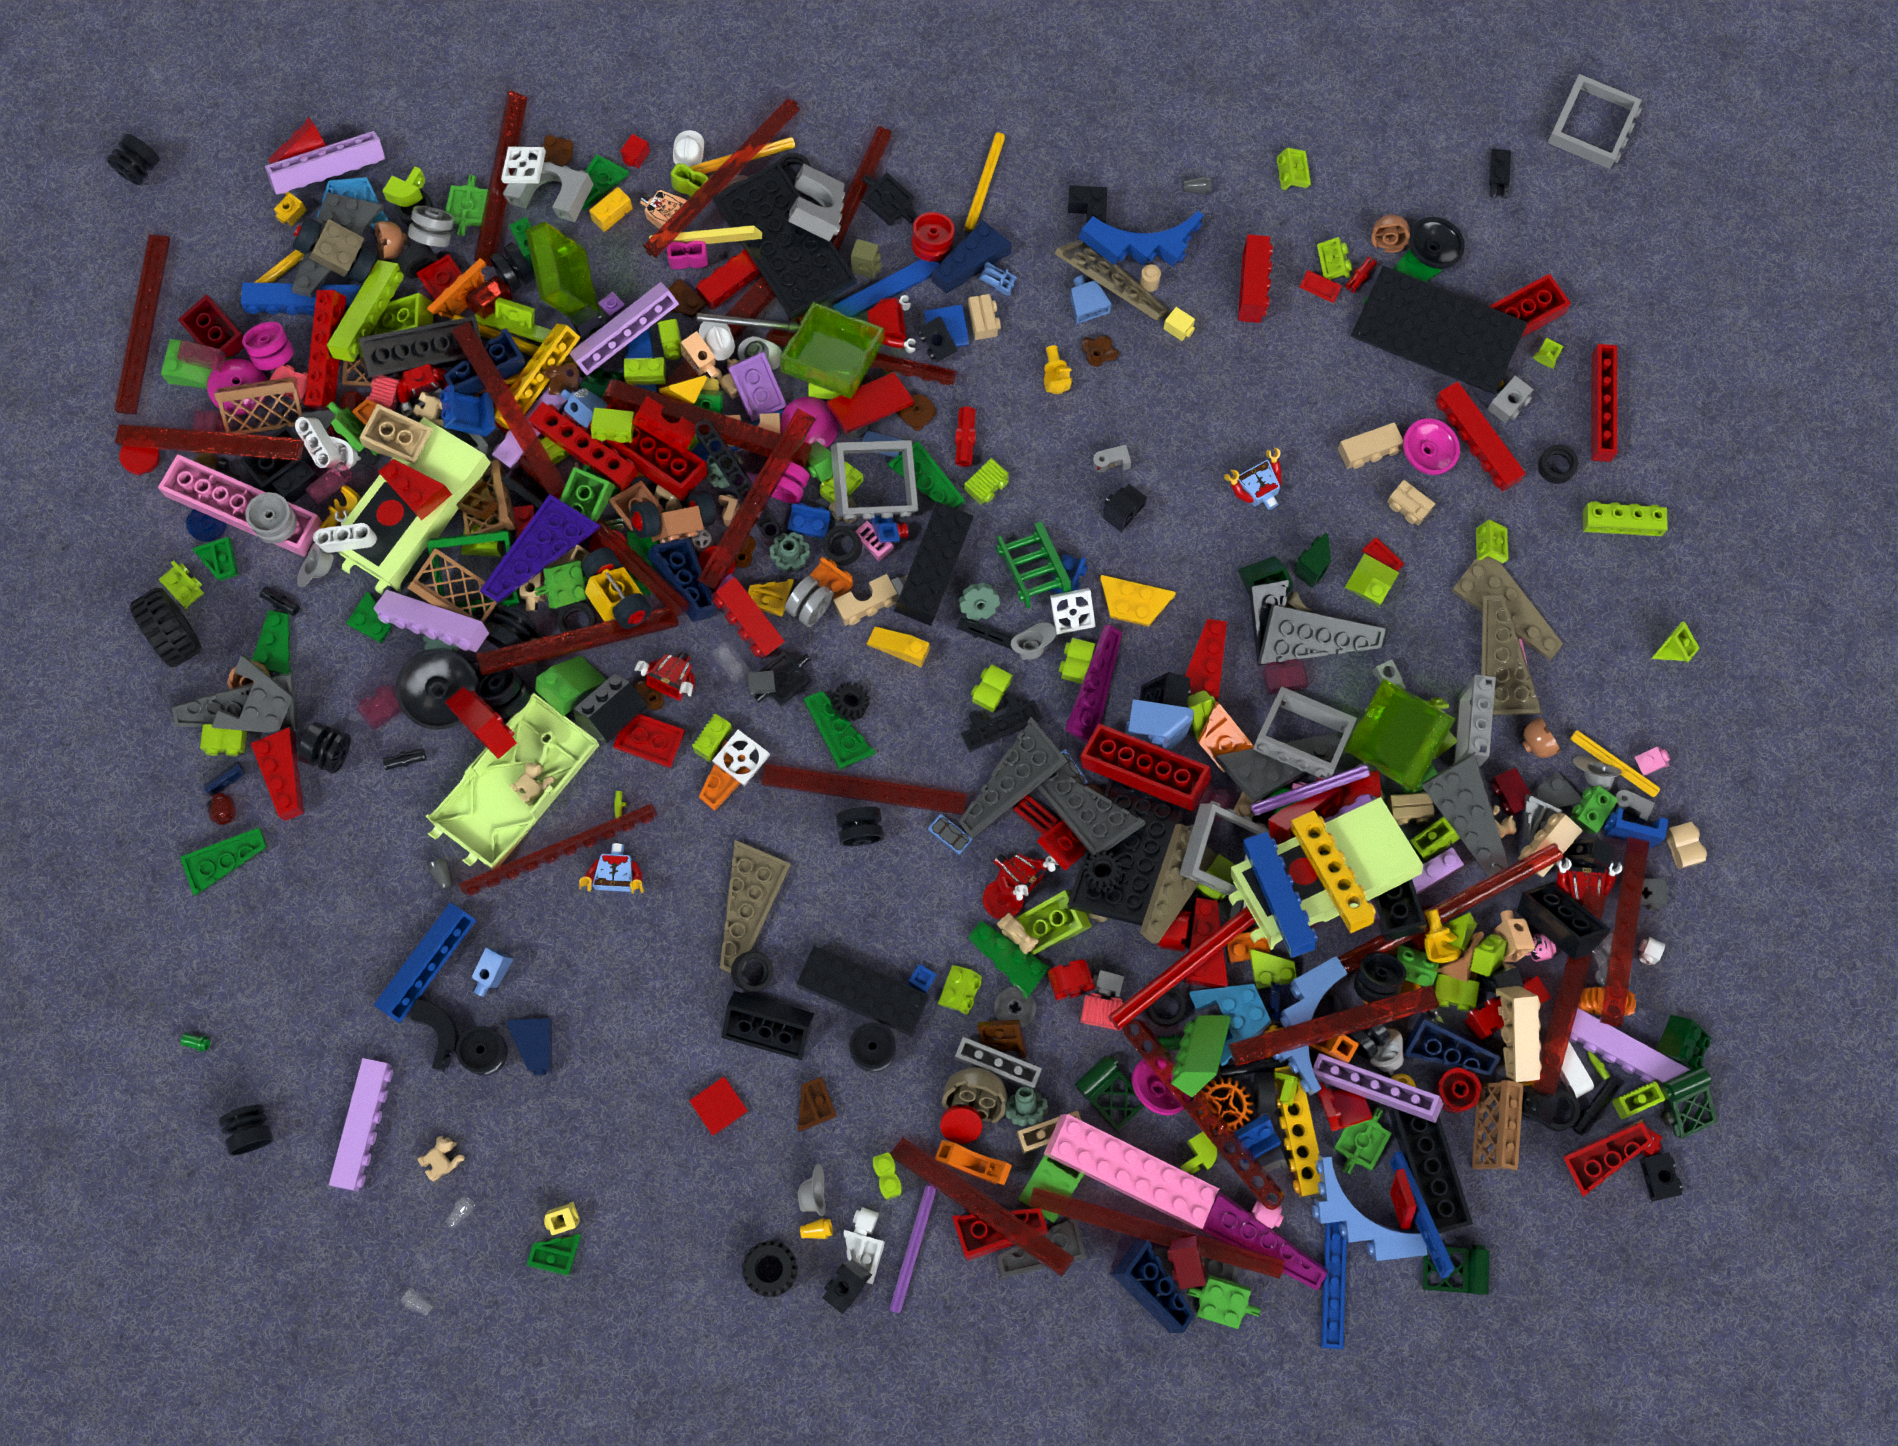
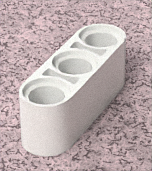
M311 417L298 418L295 423V429L315 464L320 468L338 467L341 462L340 454L319 419Z
M358 523L319 529L315 532L313 539L324 552L332 553L372 547L377 541V536L367 524Z
M1560 1035L1543 1045L1546 1054L1568 1092L1574 1095L1575 1098H1578L1594 1089L1590 1076L1564 1035Z

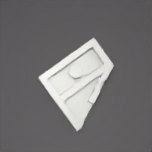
M844 1230L848 1260L850 1261L853 1258L873 1274L867 1282L873 1285L885 1242Z

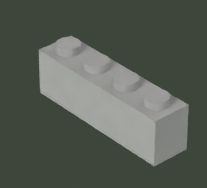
M965 1037L962 1038L955 1055V1060L989 1070L1001 1079L1021 1087H1030L1033 1090L1042 1070L1040 1067Z

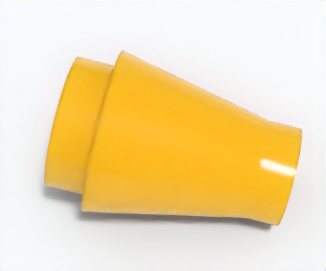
M823 1217L800 1226L801 1238L828 1239L829 1236H833L831 1220Z

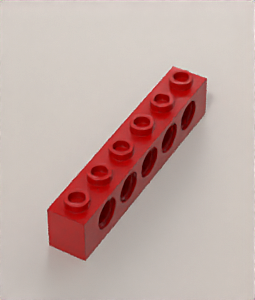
M317 290L304 404L315 410H330L327 406L332 401L335 403L340 360L332 357L327 344L345 315L346 296L335 290Z
M542 402L528 418L532 428L604 479L613 483L621 491H624L637 476L636 464L629 458L623 459L615 448L611 447L609 449L606 447L604 441L593 439L585 427L581 425L578 427L569 416L559 414V410L552 404L548 406ZM557 421L556 425L549 426L551 422ZM573 432L571 436L565 437L566 433ZM583 443H588V445H587L586 447H584V448H581V447H580L581 444H583ZM600 453L604 454L603 457L599 459L595 458L596 455ZM613 465H619L617 469H611Z

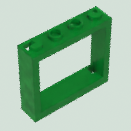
M510 529L430 538L427 541L429 556L435 548L502 540L505 541L507 554L513 545ZM438 554L432 560L433 569L441 568ZM434 571L436 583L443 582L442 571ZM444 584L437 585L438 594L442 597L445 596ZM519 588L512 593L513 595L507 596L497 603L496 606H516V603L521 601ZM484 598V603L493 602L490 598ZM482 599L469 600L470 606L482 604ZM467 600L455 602V605L459 608L468 607ZM486 605V610H488L491 605ZM480 607L471 608V612L476 611V608Z

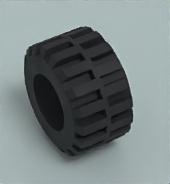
M776 1241L760 1242L755 1247L749 1249L750 1251L745 1255L744 1263H742V1275L746 1285L753 1292L764 1297H777L780 1294L786 1293L793 1286L798 1271L796 1258L790 1249ZM766 1256L777 1257L783 1266L780 1278L774 1282L763 1281L757 1273L758 1263Z

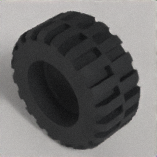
M154 588L131 602L129 607L135 622L154 651L166 665L177 667L200 653L202 647L198 637L179 607L163 588Z

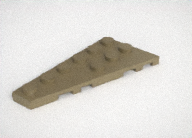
M1082 240L1058 247L1055 251V255L1146 313L1152 319H1161L1169 312L1166 307L1121 267L1110 263Z
M1489 556L1481 561L1476 558L1452 589L1453 593L1482 613L1483 596L1504 595L1518 638L1522 639L1524 643L1548 660H1551L1563 645L1499 561Z
M1483 596L1481 675L1496 677L1493 715L1543 714L1505 596Z
M1183 824L1175 825L1140 930V934L1151 943H1159L1199 884L1179 875L1192 833ZM1207 846L1205 847L1199 870L1207 872L1217 858V855Z
M737 840L734 841L720 969L730 974L736 957L741 953L752 951L791 867L790 863Z

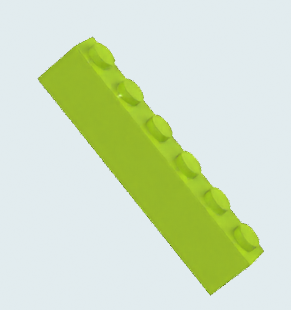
M377 260L327 344L334 359L349 362L355 361L359 355L356 340L370 336L382 313L386 310L388 303L394 296L395 291L403 281L404 275L398 263Z

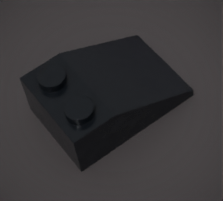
M1167 672L1141 685L1139 700L1188 708L1187 699L1191 691V686L1189 685L1190 678Z

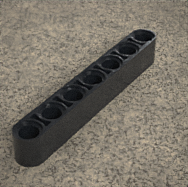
M703 419L699 421L695 427L696 434L760 532L767 539L776 538L780 532V524L711 420ZM702 423L710 426L708 434L701 432L700 425ZM717 440L721 443L719 451L712 449V441ZM724 457L732 460L731 467L723 466L722 459ZM735 474H740L743 477L742 484H736L733 481ZM746 491L753 492L754 500L747 501L744 498V493ZM763 508L765 516L762 518L757 517L755 509ZM769 524L774 525L776 533H767L766 526Z

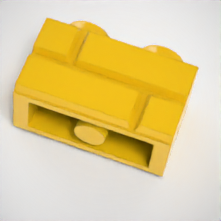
M617 187L592 207L589 212L592 221L605 232L633 208L630 198Z

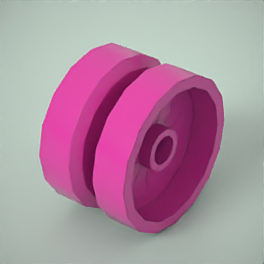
M277 322L258 324L248 330L243 336L242 343L254 366L259 370L276 369L288 362L293 356V346L287 338L282 325Z
M779 458L771 459L766 469L768 474L763 476L760 488L767 495L790 504L799 503L803 496L802 488L807 486L810 474L793 462Z

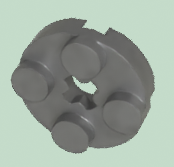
M1017 986L1009 987L1001 992L995 1000L994 1012L998 1021L1019 1020L1021 1028H1024L1035 1016V1000L1031 995L1026 999L1022 995L1023 992ZM1014 1002L1018 1003V1007L1021 1008V1011H1017L1016 1014L1012 1013V1010L1009 1009V1006H1013Z

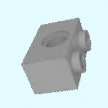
M1515 375L1491 402L1487 410L1506 424L1510 419L1514 420L1521 411L1518 409L1522 405L1524 407L1528 405L1532 399L1530 395L1534 389ZM1508 399L1514 400L1515 403H1511Z

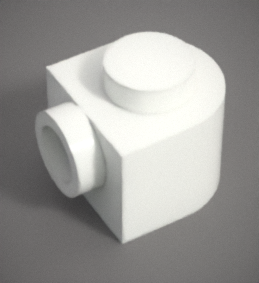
M1648 937L1647 940L1643 939L1638 948L1641 951L1639 960L1648 965L1656 964L1663 954L1665 944L1651 937Z
M864 1207L861 1208V1211L856 1210L853 1218V1223H856L854 1232L864 1236L867 1233L872 1235L879 1213Z

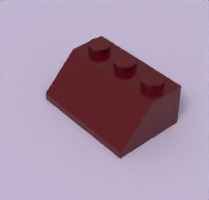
M207 294L178 319L212 361L236 355L244 348L242 343L244 333L221 306Z

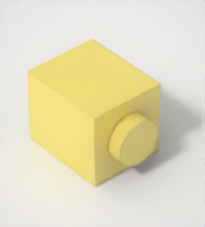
M1175 307L1165 320L1163 329L1183 341L1186 336L1190 337L1194 332L1195 319Z

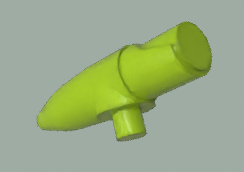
M615 791L614 811L617 822H620L622 808L626 806V802L622 800V791Z
M1588 1051V1057L1604 1080L1610 1078V1074L1605 1069L1604 1064L1596 1055Z

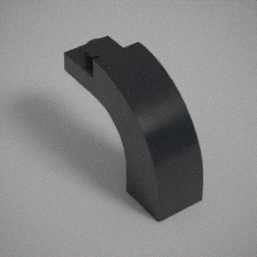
M416 999L410 1020L415 1023L431 1026L436 1031L438 1047L432 1068L436 1071L445 1072V1068H448L451 1063V1055L449 1053H456V1045L459 1040L457 1027L451 1017L441 1008L430 1002Z

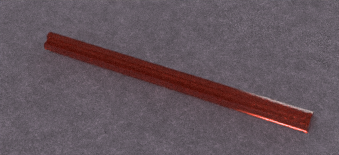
M787 98L643 245L649 256L652 255L656 258L713 200L712 198L718 195L797 114L800 109L797 107L798 103L794 99L791 101Z
M882 126L877 127L842 201L844 206L840 212L842 218L839 222L841 228L836 236L833 235L831 238V242L837 251L868 188V185L862 181V178L867 174L872 179L892 137V132L889 129H884ZM809 311L793 320H790V318L788 320L804 324Z
M530 451L525 456H521L518 460L520 462L519 466L549 494L560 500L566 485ZM599 517L596 523L600 525V529L592 535L604 547L611 548L619 561L676 616L686 612L689 608V602Z
M1552 843L1426 911L1438 909L1440 921L1443 923L1560 861L1563 858V853L1559 850L1556 843ZM1423 912L1424 917H1425V920H1426V923H1427L1426 930H1425V932H1426V931L1430 930V928H1429V924H1428L1426 915H1425V913ZM1422 933L1387 942L1383 941L1380 934L1339 956L1338 959L1346 972L1349 973L1359 967L1361 960L1367 954L1374 952L1386 953Z
M1033 1187L1028 1206L1041 1208L1045 1211L1171 1247V1240L1197 1236L1201 1256L1280 1279L1284 1270V1259L1048 1190Z

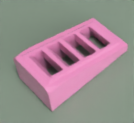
M868 521L855 531L861 538L862 545L879 562L894 550L891 542H884V546L880 550L876 549L882 544L879 541L875 545H871L877 539L873 526ZM868 528L870 531L862 537L860 534ZM872 533L874 534V536L869 541L865 540Z

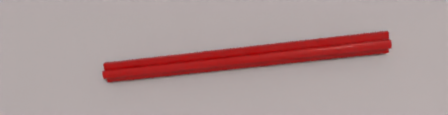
M1246 906L1108 1015L1115 1028L1120 1030L1256 921L1248 907Z

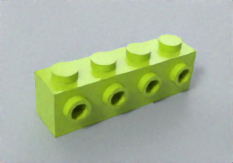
M1593 501L1587 503L1583 509V532L1663 536L1668 530L1667 508L1660 507L1659 505H1621L1616 502L1601 504V502Z

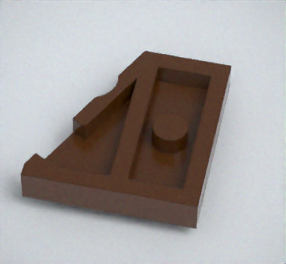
M680 279L668 288L679 303L670 312L682 313L685 316L694 318L697 313L707 306L706 302Z
M482 478L456 504L459 510L487 520L498 508V504Z
M1019 1020L982 1021L978 1023L977 1028L982 1044L996 1047L1004 1052L1011 1050L1020 1053L1019 1057L1026 1058L1028 1052Z
M822 1076L802 1084L798 1123L799 1132L837 1117Z

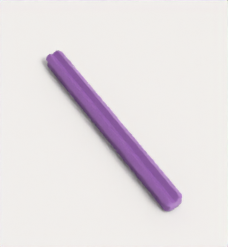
M1362 765L1251 804V810L1254 815H1259L1368 777L1370 772L1367 765Z
M930 1185L925 1186L891 1301L890 1311L895 1313L901 1312L935 1197L936 1188Z

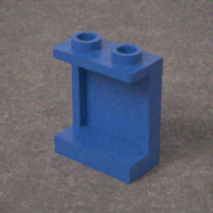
M450 384L441 391V417L444 428L487 437L496 428L491 393L485 392L478 398L454 392V386Z
M1618 808L1607 817L1603 824L1605 836L1654 848L1665 839L1669 819L1660 817L1648 827L1622 820L1623 808Z

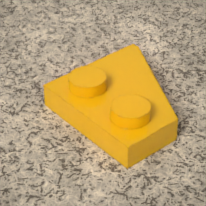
M787 579L788 581L779 583L774 581L764 585H750L748 594L761 611L783 617L785 605L791 594L794 580Z

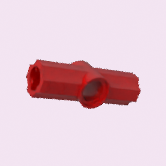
M970 406L959 408L958 427H956L955 465L960 467L972 466L976 409Z

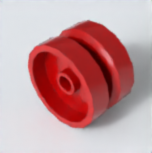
M927 212L915 219L912 229L911 249L917 257L928 262H938L944 260L951 253L955 232L951 219L938 212Z

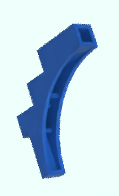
M1197 211L1187 221L1177 227L1155 233H1132L1119 230L1093 216L1081 229L1078 238L1113 265L1119 260L1122 262L1128 254L1142 266L1148 261L1152 262L1156 256H1159L1173 267L1177 262L1181 263L1186 257L1185 250L1188 246L1187 243L1192 237L1191 233L1193 231L1196 233L1203 224L1201 220L1204 215Z

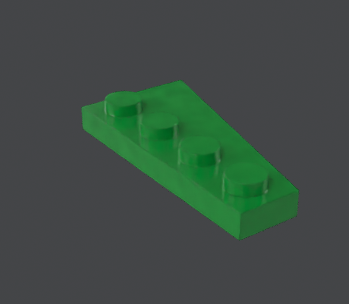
M1411 250L1393 268V270L1424 282H1428L1429 279L1441 272V269L1432 268L1416 259Z
M920 442L914 443L912 450L916 488L935 503L940 502L957 509L965 503L964 498ZM901 453L887 465L904 478Z
M823 691L804 698L803 702L838 770H842L876 754L875 750L869 747L864 741L865 739L860 733L858 734L849 721H846L845 718L843 720L840 719L841 714L837 716L834 714L836 709L832 710L833 704H831V700Z
M261 828L253 829L181 856L180 860L193 896H196L266 849L268 846Z
M982 921L978 923L968 938L985 957H989L995 963L994 966L999 971H1003L1008 976L1009 982L1014 987L1017 986L1023 992L1022 995L1026 999H1028L1049 969L1048 965L1030 953L1024 954L1018 945Z

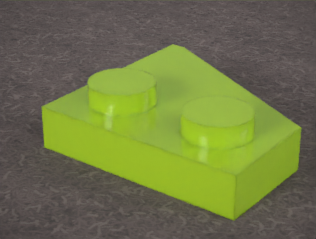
M1253 948L1249 949L1256 989L1289 984L1297 978L1293 960L1257 951Z

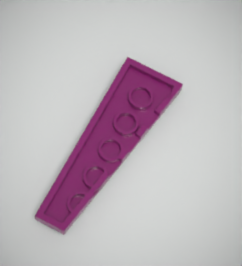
M1104 625L1070 718L1066 722L1065 731L1086 743L1090 740L1098 724H1101L1122 637V632L1112 625Z
M1219 1192L1204 1227L1200 1230L1318 1291L1327 1275L1328 1269L1273 1229L1258 1221L1255 1216L1229 1197Z

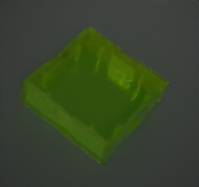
M546 221L525 230L540 300L568 317L587 306H590L594 312L597 310L600 313L586 249L564 236Z
M813 302L802 319L799 330L791 338L780 356V372L852 399L883 344L884 328L861 319L848 317L839 311Z
M1383 678L1369 703L1364 717L1357 724L1343 750L1361 761L1376 767L1381 773L1397 783L1415 791L1456 718L1399 685Z

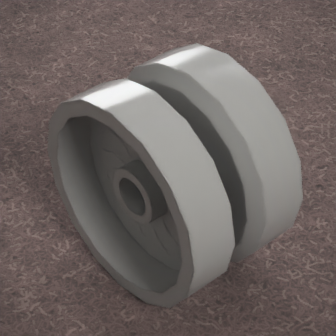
M413 207L411 219L414 222L409 226L408 236L419 243L430 246H449L451 233L448 230L453 229L455 217L446 211L433 207Z
M270 492L259 494L248 504L245 513L247 523L262 541L272 544L281 543L290 538L295 532L297 526L296 514L285 498L279 494Z
M807 576L790 595L785 605V611L793 617L799 616V622L806 627H811L829 607L834 592L826 586L820 587V582L813 576Z

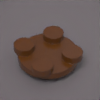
M547 135L544 138V143L541 146L546 150L544 162H552L561 167L567 166L573 158V142L571 140L555 138L553 135Z
M914 394L911 395L914 404L898 411V416L907 425L911 426L913 430L920 431L923 426L927 425L936 416L937 411L927 397Z

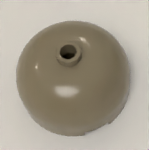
M978 1067L964 1068L954 1073L946 1082L942 1097V1107H945V1109L954 1105L964 1107V1105H969L972 1101V1107L979 1112L982 1121H991L994 1124L1005 1113L1007 1102L1006 1088L1001 1079L989 1070Z

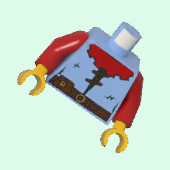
M1274 447V456H1271L1270 450L1266 451V456L1271 459L1270 462L1266 460L1240 475L1238 471L1231 470L1232 478L1229 474L1224 475L1225 480L1231 482L1230 486L1238 499L1251 503L1254 507L1264 502L1268 510H1272L1278 505L1274 497L1278 494L1282 485V471L1280 461L1278 460L1280 450Z
M614 843L612 844L611 854H601L600 859L595 860L585 876L580 878L579 889L581 890L583 886H587V891H591L593 883L595 890L623 891L634 894L636 889H640L641 893H643V873L631 856L623 855L624 845Z

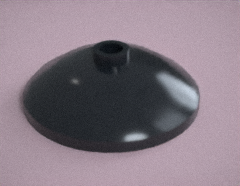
M1439 217L1423 218L1416 222L1410 230V237L1408 239L1410 250L1416 259L1426 266L1436 269L1449 268L1455 265L1464 253L1465 244L1461 232L1455 225Z

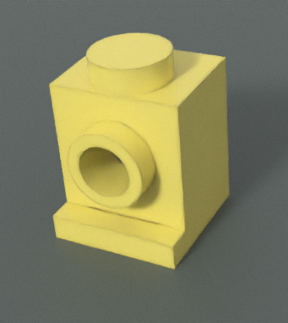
M574 1202L548 1210L545 1214V1227L547 1230H550L551 1235L578 1226L580 1219ZM559 1215H563L564 1221L559 1219Z

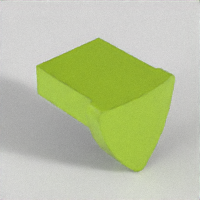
M1546 338L1539 352L1535 353L1533 358L1549 368H1554L1556 359L1564 346Z
M1274 1072V1079L1284 1082L1280 1101L1284 1105L1292 1106L1299 1082L1298 1078Z

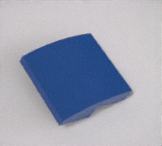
M962 305L924 311L926 323L939 316L942 318L956 348L969 346ZM939 335L932 336V344L939 346L942 343L941 337Z

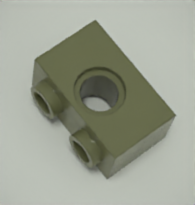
M856 239L851 253L852 273L874 279L875 274L880 273L882 266L879 245Z

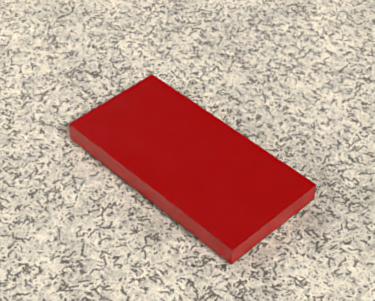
M894 372L856 388L851 397L842 394L827 401L828 408L846 434L914 404L913 398Z

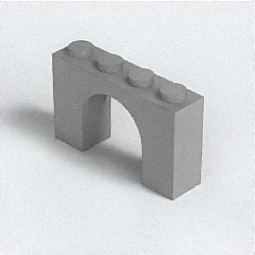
M534 157L528 158L529 160H537ZM526 162L520 163V167H524L526 165ZM544 162L539 184L508 183L503 195L509 204L526 209L539 186L551 181L562 183V188L552 208L558 218L575 222L594 184L589 174L585 171H576L567 166L561 167L552 162ZM517 168L515 169L512 176H516L518 170ZM528 168L525 176H532L535 168Z
M803 164L795 177L794 186L798 191L817 200L823 207L798 196L790 209L788 222L830 241L833 235L836 236L841 228L839 222L842 218L840 212L844 206V203H842L845 192H843L844 183Z

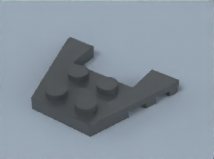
M242 654L234 673L254 680L252 689L240 716L219 709L212 727L265 733L279 732L294 695L275 679L265 674L258 665L256 666L248 660L249 658L246 655Z

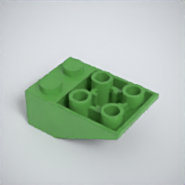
M1045 1155L1018 1200L1031 1209L1041 1208L1044 1217L1054 1223L1084 1174Z

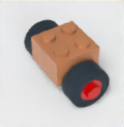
M707 491L689 493L686 497L684 509L659 514L653 502L644 501L633 504L630 510L631 525L636 536L642 539L651 537L652 542L660 541V544L697 536V532L703 530L704 526L712 525L716 517L714 501Z

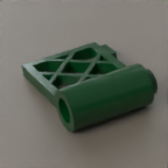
M1104 1055L1074 1085L1118 1132L1145 1105L1141 1102L1136 1108H1127V1095L1137 1097L1133 1085L1119 1071V1063L1112 1056L1107 1057ZM1118 1078L1124 1083V1093L1113 1092V1083ZM1110 1086L1109 1092H1104ZM1101 1094H1109V1107H1101L1095 1100ZM1113 1095H1124V1108L1112 1107ZM1104 1109L1109 1110V1115L1104 1111ZM1112 1110H1124L1123 1120L1118 1125L1112 1119Z
M1701 1065L1662 1084L1663 1088H1661L1664 1097L1670 1101L1675 1121L1672 1124L1674 1135L1681 1139L1717 1123L1709 1088L1711 1077L1706 1068ZM1704 1093L1701 1104L1696 1103L1698 1095ZM1687 1101L1688 1103L1683 1113L1679 1112L1678 1104ZM1693 1104L1699 1107L1694 1118L1688 1116ZM1704 1110H1707L1709 1118L1699 1121ZM1686 1118L1692 1120L1689 1128L1684 1130L1683 1124Z
M1472 1245V1249L1445 1247L1447 1252H1450L1449 1256L1453 1253H1463V1263L1457 1268L1454 1266V1271L1449 1277L1443 1278V1281L1437 1286L1427 1285L1430 1273L1435 1271L1439 1275L1436 1267L1428 1260L1427 1249V1255L1423 1256V1290L1489 1295L1490 1250H1485L1486 1246ZM1428 1264L1432 1267V1269L1429 1272ZM1462 1266H1463V1275L1459 1272V1269H1460ZM1454 1273H1457L1462 1278V1288L1452 1287L1447 1280ZM1445 1282L1449 1287H1441V1285Z

